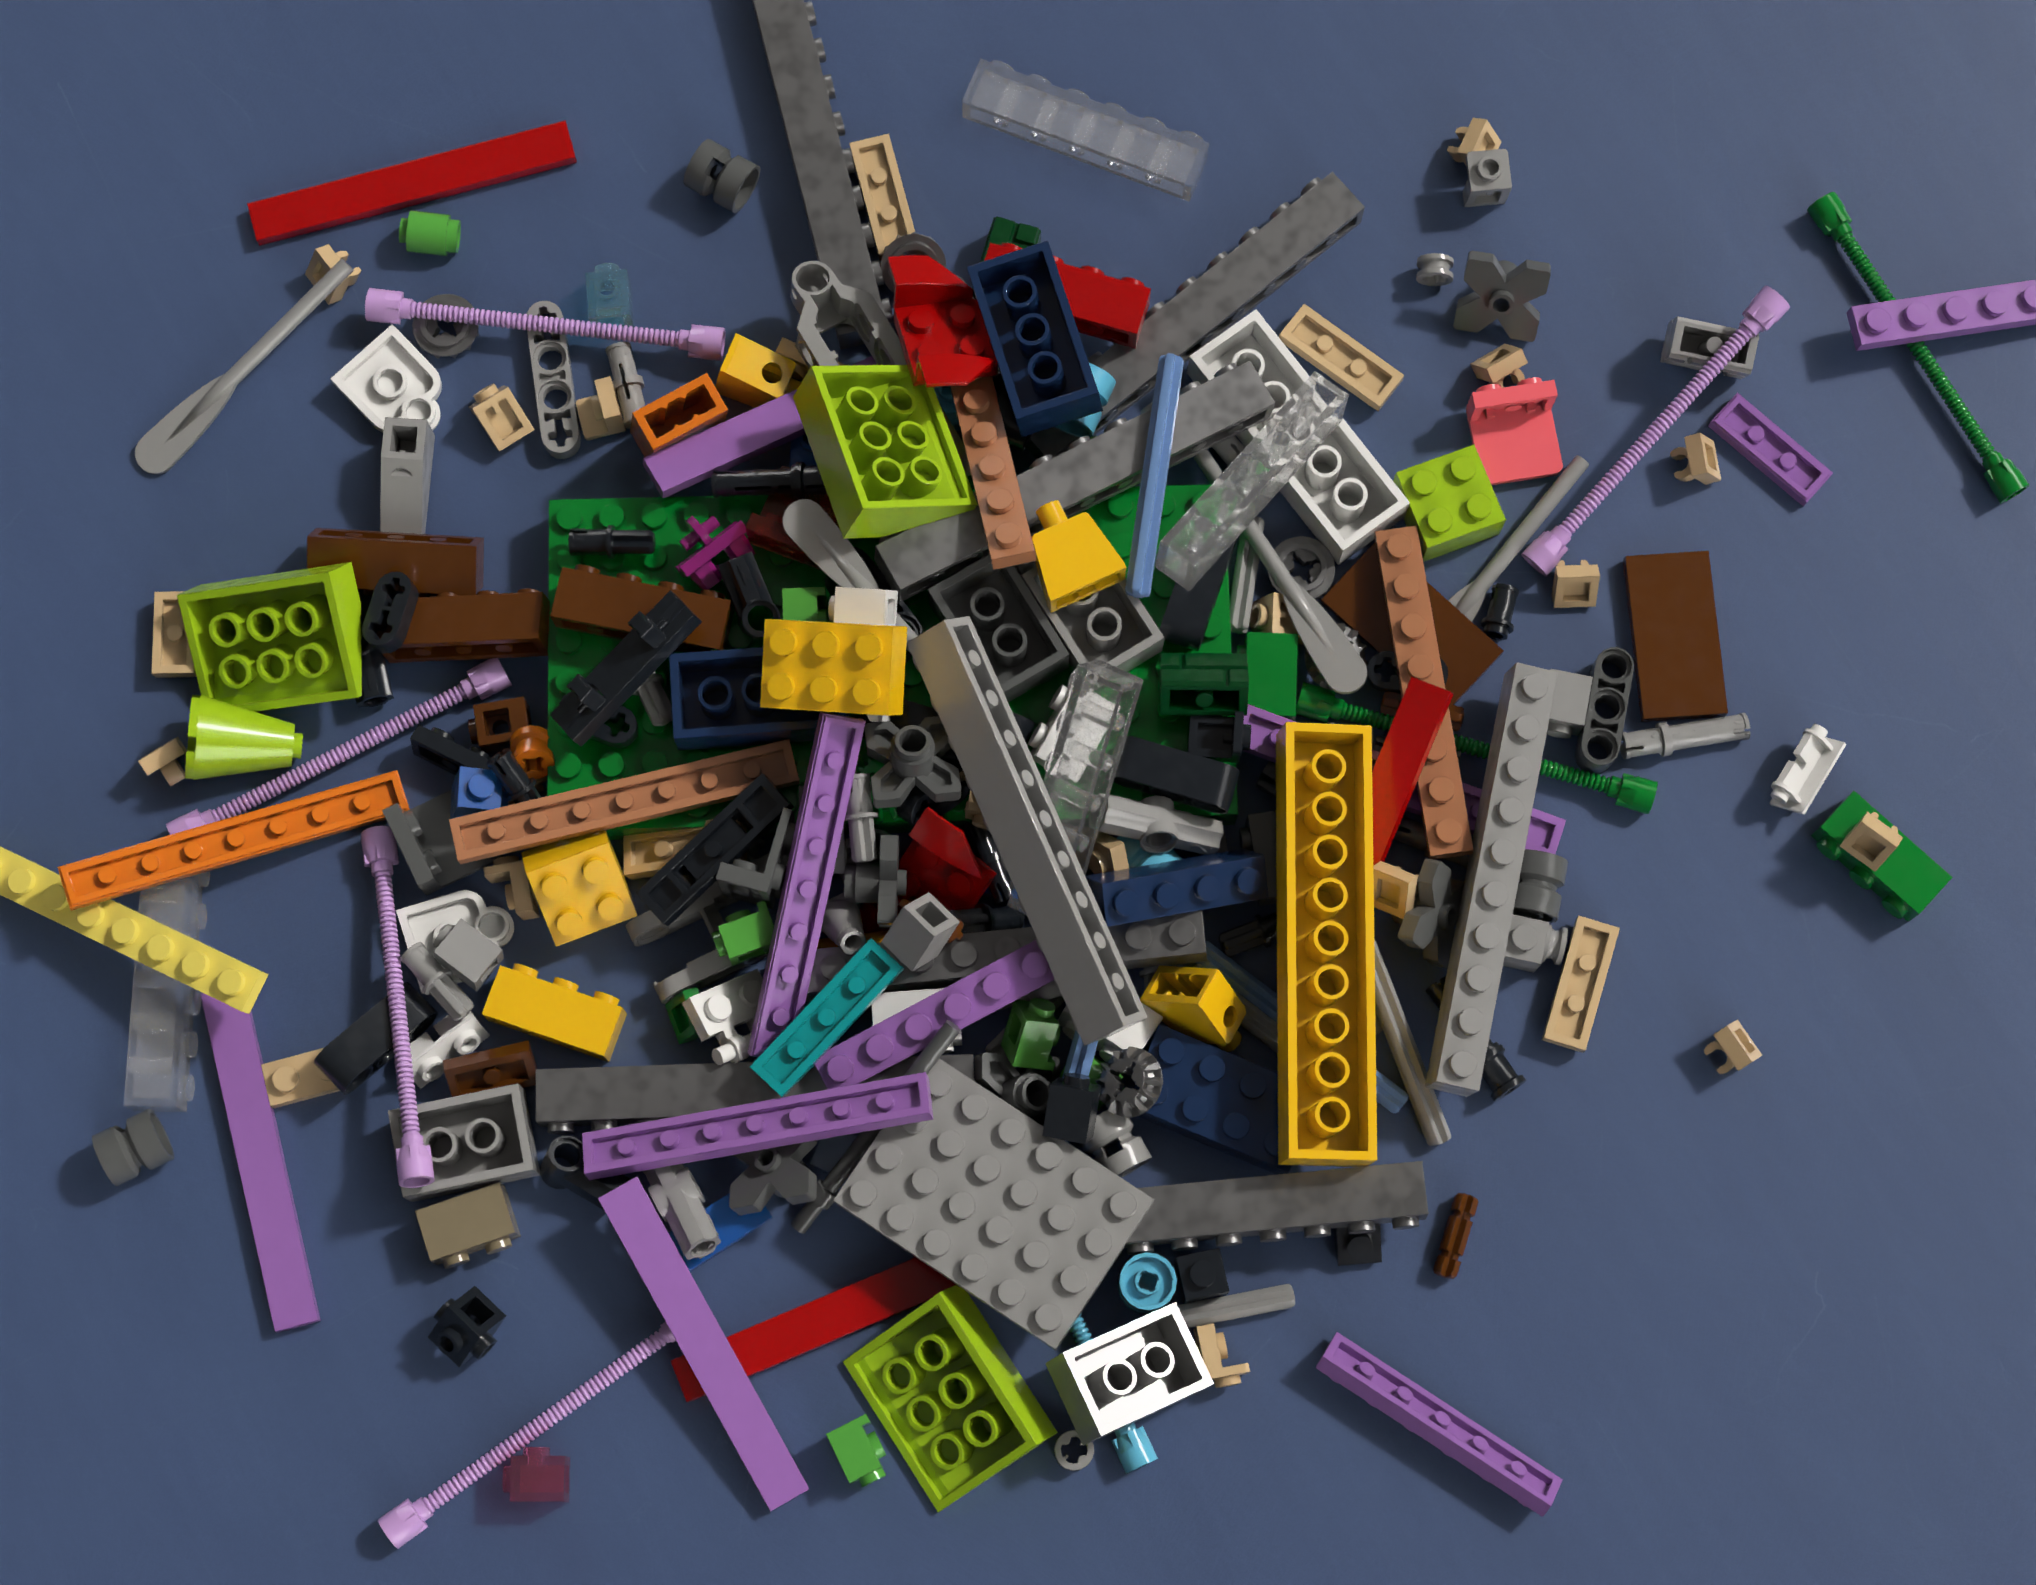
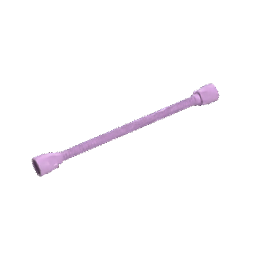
M1764 286L1742 313L1744 319L1739 323V329L1732 334V337L1728 338V341L1724 343L1725 345L1721 346V349H1718L1717 353L1713 355L1714 357H1711L1710 361L1703 366V369L1699 370V373L1695 375L1696 377L1689 381L1685 389L1678 393V397H1675L1674 401L1670 402V405L1666 407L1667 409L1660 413V417H1657L1656 421L1649 425V429H1646L1645 433H1642L1641 437L1638 438V441L1631 445V449H1628L1627 453L1620 457V461H1617L1616 465L1612 466L1613 469H1609V473L1602 477V481H1599L1598 485L1594 486L1595 489H1591V493H1588L1587 497L1583 498L1584 501H1580V505L1576 506L1577 509H1573V513H1570L1569 517L1565 518L1566 521H1562V525L1555 526L1550 532L1544 531L1521 554L1522 557L1536 571L1547 576L1554 569L1562 556L1568 551L1566 545L1571 540V533H1575V529H1578L1579 525L1583 524L1582 521H1586V517H1589L1590 513L1594 512L1593 509H1597V505L1601 504L1600 501L1603 502L1604 497L1606 498L1608 493L1610 494L1615 489V485L1619 484L1618 481L1621 482L1626 477V473L1628 474L1633 469V465H1637V462L1655 445V442L1662 437V434H1665L1666 430L1673 425V422H1676L1677 418L1681 416L1680 414H1683L1684 410L1691 405V402H1694L1695 398L1702 393V390H1705L1706 386L1710 384L1709 382H1712L1713 378H1716L1717 374L1720 373V370H1723L1724 366L1731 361V358L1735 357V354L1739 352L1738 350L1745 346L1749 338L1756 337L1759 332L1763 333L1764 330L1768 331L1772 325L1781 319L1790 309L1788 302L1769 286Z
M376 288L368 289L365 301L366 321L400 325L402 319L411 320L415 317L426 319L427 317L428 320L432 318L433 320L438 319V321H441L443 319V321L448 320L455 323L458 321L463 323L464 321L465 324L469 322V324L474 323L478 325L480 323L482 326L485 324V326L490 325L491 327H500L501 325V328L506 326L508 329L510 327L512 329L517 328L518 330L522 328V330H538V332L543 330L544 333L548 331L549 333L554 332V334H557L559 332V334L564 333L571 336L574 334L579 336L580 334L581 337L585 335V337L591 336V338H595L596 336L597 339L601 337V339L606 338L610 340L612 338V340H616L617 338V341L622 339L624 342L626 340L632 342L633 340L634 343L638 341V343L643 342L650 345L653 343L654 345L659 343L660 346H663V344L669 346L670 344V347L675 345L679 350L688 351V357L722 361L725 348L726 331L723 327L692 324L691 330L681 329L675 333L673 330L671 332L666 330L665 332L664 329H655L654 331V328L649 330L647 327L645 329L643 327L638 329L637 326L634 328L627 325L617 326V324L612 326L611 323L607 325L606 323L601 324V322H598L596 324V322L591 323L584 320L581 322L576 320L575 322L574 319L570 321V319L564 320V318L559 320L558 317L554 319V317L549 318L545 316L543 318V316H539L538 318V315L533 317L531 314H523L522 316L521 313L517 315V313L512 314L505 311L501 313V311H485V309L480 311L478 308L475 310L474 308L469 309V307L464 309V307L459 308L458 306L454 307L451 305L449 307L444 305L443 307L442 304H439V306L432 303L422 304V302L417 303L413 299L404 298V292Z
M488 659L466 671L469 677L461 680L457 687L454 686L452 688L453 690L448 689V692L444 691L443 695L438 694V697L434 696L433 700L429 699L428 702L424 701L423 705L419 704L418 707H413L414 710L409 709V712L405 711L404 715L399 714V717L395 716L394 720L389 719V722L385 721L384 725L375 726V730L370 729L369 732L366 731L364 733L365 735L360 734V737L356 736L355 740L350 739V742L346 741L345 745L340 744V747L336 746L335 750H330V753L327 751L325 755L321 754L320 757H315L316 760L311 759L310 762L307 761L305 763L306 765L301 764V767L297 766L296 770L291 769V772L287 771L286 775L281 774V778L278 776L276 780L272 779L271 783L268 781L266 785L262 784L261 788L258 786L256 790L252 789L251 793L248 791L246 795L242 794L236 800L232 799L231 802L226 803L227 805L223 804L222 808L217 807V810L208 809L202 813L195 809L166 824L168 832L171 835L231 818L232 816H237V814L241 815L242 811L247 812V809L251 810L252 806L256 807L257 804H262V801L266 802L267 799H272L271 796L276 797L277 794L280 795L282 793L281 791L286 792V789L290 790L291 786L296 787V784L300 785L301 781H306V778L309 780L311 776L315 777L316 773L319 775L321 771L325 772L326 768L329 770L331 766L339 765L340 761L345 762V758L350 759V756L354 757L355 753L360 754V751L364 752L365 748L368 750L370 746L374 747L375 743L378 745L380 741L384 742L385 738L389 739V736L393 737L394 733L399 734V731L403 732L404 728L409 729V726L413 727L414 723L416 725L419 724V720L423 722L424 718L433 717L434 713L438 714V711L442 712L443 708L448 709V706L452 707L453 703L456 705L458 701L462 702L463 698L471 700L479 695L481 700L512 686L499 659Z
M374 826L361 832L364 866L371 868L376 884L385 980L387 981L386 990L389 1002L390 1026L392 1028L391 1036L393 1038V1053L395 1054L394 1063L396 1065L397 1090L399 1091L401 1127L403 1128L401 1148L395 1149L399 1186L404 1188H418L433 1183L435 1179L431 1146L424 1145L423 1136L419 1133L418 1108L416 1106V1091L414 1090L415 1081L413 1079L412 1054L410 1053L408 1018L406 1016L405 992L403 990L404 982L402 980L401 956L399 954L393 884L391 883L393 865L399 863L397 841L389 826Z
M667 1323L661 1324L659 1332L655 1331L654 1335L651 1334L649 1336L650 1339L646 1338L645 1342L641 1341L640 1346L637 1344L635 1346L636 1349L632 1348L631 1352L627 1351L626 1356H621L622 1359L618 1358L617 1362L613 1361L612 1366H607L608 1369L604 1368L603 1372H598V1376L594 1375V1379L590 1378L589 1382H584V1386L580 1385L579 1389L576 1388L574 1390L575 1392H570V1396L566 1395L565 1399L562 1398L560 1402H556V1406L552 1405L551 1409L548 1408L546 1410V1413L542 1412V1416L538 1415L537 1420L534 1418L532 1423L528 1422V1426L524 1425L522 1427L523 1430L519 1429L518 1433L515 1432L513 1436L510 1435L508 1439L504 1440V1443H499V1447L495 1446V1450L491 1449L490 1453H485V1457L481 1456L480 1460L477 1459L475 1463L467 1466L466 1470L463 1469L461 1474L457 1473L456 1477L453 1476L451 1478L452 1481L448 1480L447 1484L443 1483L442 1487L439 1486L437 1490L432 1492L433 1494H428V1498L420 1497L413 1503L406 1499L378 1519L379 1525L390 1542L397 1549L402 1547L428 1527L425 1521L434 1515L435 1508L439 1509L440 1505L443 1506L445 1502L450 1501L449 1498L453 1499L454 1494L457 1496L459 1491H464V1488L467 1489L469 1485L473 1484V1481H478V1478H482L483 1474L486 1475L488 1473L487 1471H492V1467L496 1468L497 1464L500 1465L502 1461H506V1457L510 1458L511 1454L514 1455L516 1453V1450H521L520 1447L524 1448L525 1443L529 1444L530 1440L533 1441L535 1437L538 1438L540 1436L539 1433L543 1434L544 1430H549V1427L557 1424L558 1420H563V1416L567 1417V1413L571 1414L572 1410H577V1406L581 1407L582 1403L585 1404L587 1402L586 1400H591V1396L595 1397L596 1393L599 1394L601 1390L605 1389V1386L609 1387L610 1383L613 1384L615 1380L619 1379V1376L623 1377L624 1372L628 1373V1369L632 1370L633 1366H638V1362L642 1363V1359L646 1360L647 1356H652V1352L656 1353V1349L660 1350L661 1346H666V1342L674 1343L676 1339Z

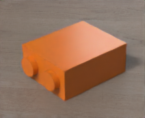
M705 373L632 413L630 432L642 454L646 457L725 422L728 408L708 373Z

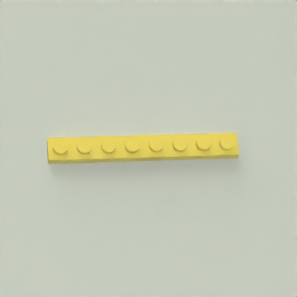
M0 846L1 896L241 1012L250 1014L269 974L112 899L70 911L60 874Z

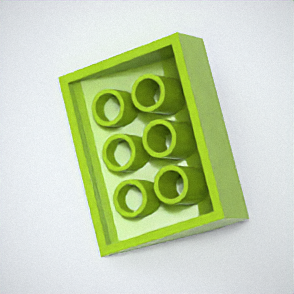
M907 365L810 367L795 392L793 399L843 539L884 537L976 508L978 504L933 387L926 388V385L913 386Z
M352 562L201 584L177 595L201 695L255 712L362 696L361 601Z
M958 1285L939 1292L843 1361L937 1512L942 1511L1058 1433L968 1292Z

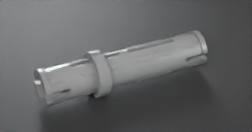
M1744 712L1737 715L1676 725H1668L1667 722L1657 723L1655 728L1623 732L1621 741H1624V743H1621L1620 752L1623 759L1656 753L1664 757L1672 755L1674 750L1742 739L1749 740L1751 732L1744 729H1750V722Z

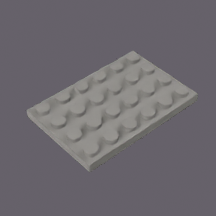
M939 1058L927 1074L930 1081L933 1120L882 1128L833 1201L1056 1351L1144 1218L1154 1199L1065 1140L1042 1136L1044 1128L1042 1125Z

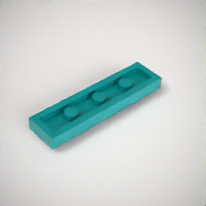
M870 938L754 1061L750 1068L781 1097H785L896 979L904 968Z

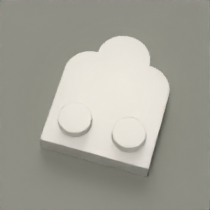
M393 324L331 378V382L382 433L385 417L426 419L432 431L440 422L441 412L436 402L442 390L439 373Z
M469 890L457 891L396 910L407 948L409 949L412 945L421 942L434 958V951L437 947L433 943L444 927L448 924L454 927L461 918L500 948L511 940L514 933L513 919L506 910L497 906L486 907L482 897ZM454 974L451 975V978L456 983L463 982ZM417 979L418 984H419V987H420V990H421V994H424V992L422 991V989H423L424 986H423L422 983Z

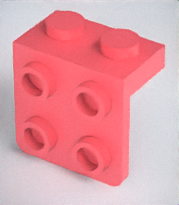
M1539 377L1521 380L1516 386L1501 388L1500 384H1488L1477 388L1476 392H1472L1466 406L1472 444L1477 449L1491 485L1556 476L1561 472L1563 463L1551 410L1558 396L1555 380L1542 381Z

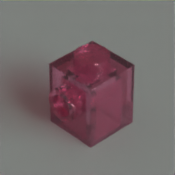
M523 1447V1456H511V1465L504 1466L503 1492L510 1493V1502H569L570 1457L550 1456V1447Z

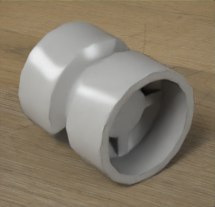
M1108 1110L1096 1116L1093 1138L1086 1144L1080 1143L1085 1153L1093 1154L1095 1161L1121 1178L1152 1159L1140 1136H1132L1131 1131L1134 1124L1130 1117H1121ZM1120 1141L1123 1149L1110 1155L1106 1148Z

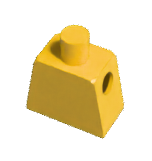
M735 333L720 368L715 387L720 395L756 408L798 389L801 382L792 378L796 367L794 361Z
M1058 500L1048 502L1036 510L1044 530L1035 533L1031 537L1036 556L1035 565L1050 613L1125 580L1127 567L1124 561L1087 512H1082L1068 519Z
M1159 965L1140 1001L1163 1016L1161 1021L1169 1028L1204 1043L1216 1045L1219 1049L1226 1052L1234 1050L1242 1039L1238 1028L1246 1015V1007L1218 969Z

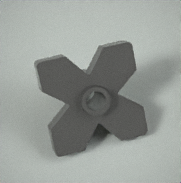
M1469 251L1464 270V281L1475 292L1458 299L1453 327L1457 330L1478 333L1498 318L1510 339L1533 342L1539 326L1540 312L1529 301L1546 294L1551 276V265L1545 262L1526 260L1519 266H1516L1510 261H1498L1495 255L1491 253Z
M939 716L925 717L919 726L908 725L901 729L896 727L891 721L867 723L865 725L867 755L884 764L871 777L873 805L875 808L901 806L915 785L935 803L955 801L961 798L959 768L941 759L951 747L948 742V735Z
M881 835L880 860L856 862V864L846 863L844 898L855 899V903L878 904L877 923L879 924V929H890L897 918L898 896H906L907 870H899V835Z
M1426 858L1417 879L1418 894L1415 896L1414 909L1405 913L1404 919L1392 914L1391 916L1393 921L1401 926L1398 939L1409 947L1423 949V958L1432 966L1448 969L1455 932L1454 927L1459 917V906L1464 881L1451 879V869L1442 861Z
M981 1053L974 1057L975 1081L1044 1127L1050 1084L1060 1075V1059L1057 1056H1052L1055 1062L1053 1071L1023 1067L1018 1071L1011 1065L1006 1053Z
M817 1140L733 1155L749 1167L730 1185L729 1207L740 1216L761 1212L773 1194L785 1198L792 1205L814 1201L817 1197V1176L807 1168L802 1159L817 1145Z

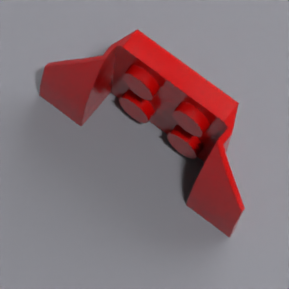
M904 255L888 257V263L895 283L894 323L913 386L926 385V388L967 386L976 378L996 376L998 363L978 302L973 299V289L929 256Z
M927 807L909 833L913 841L899 862V870H907L906 896H898V904L902 899L908 900L912 896L920 898L929 892L947 910L973 909L997 873L973 854L967 838L961 829L948 822L930 807ZM864 903L860 908L864 933L889 930L879 929V924L877 923L878 904Z

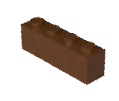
M316 528L307 536V568L352 562L357 588L362 589V594L367 596L373 595L379 579L390 572L404 573L417 587L418 597H429L430 593L439 594L442 592H450L457 595H476L483 588L484 537ZM400 586L398 591L404 592V590Z
M579 564L575 565V569L562 567L550 616L558 628L623 640L633 629L629 626L628 622L638 611L647 615L671 590L702 621L675 650L689 653L725 650L734 610L731 600L725 599L726 596L717 591L701 590L700 594L684 591L683 586L668 581H660L658 586L642 583L640 577L632 574L617 573L616 577L601 575L600 570L594 567Z
M530 588L520 589L517 593L499 594L495 591L483 590L477 592L476 595H457L455 593L442 592L437 594L436 597H418L404 643L396 651L382 655L389 663L548 656L550 601L543 591L540 592ZM387 625L385 631L377 632V636L381 639L384 633H390L392 629Z

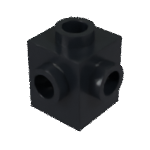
M474 1286L456 1301L451 1298L441 1306L434 1315L438 1322L428 1338L442 1353L447 1355L458 1367H461L473 1356L480 1360L493 1348L497 1342L493 1335L507 1315Z

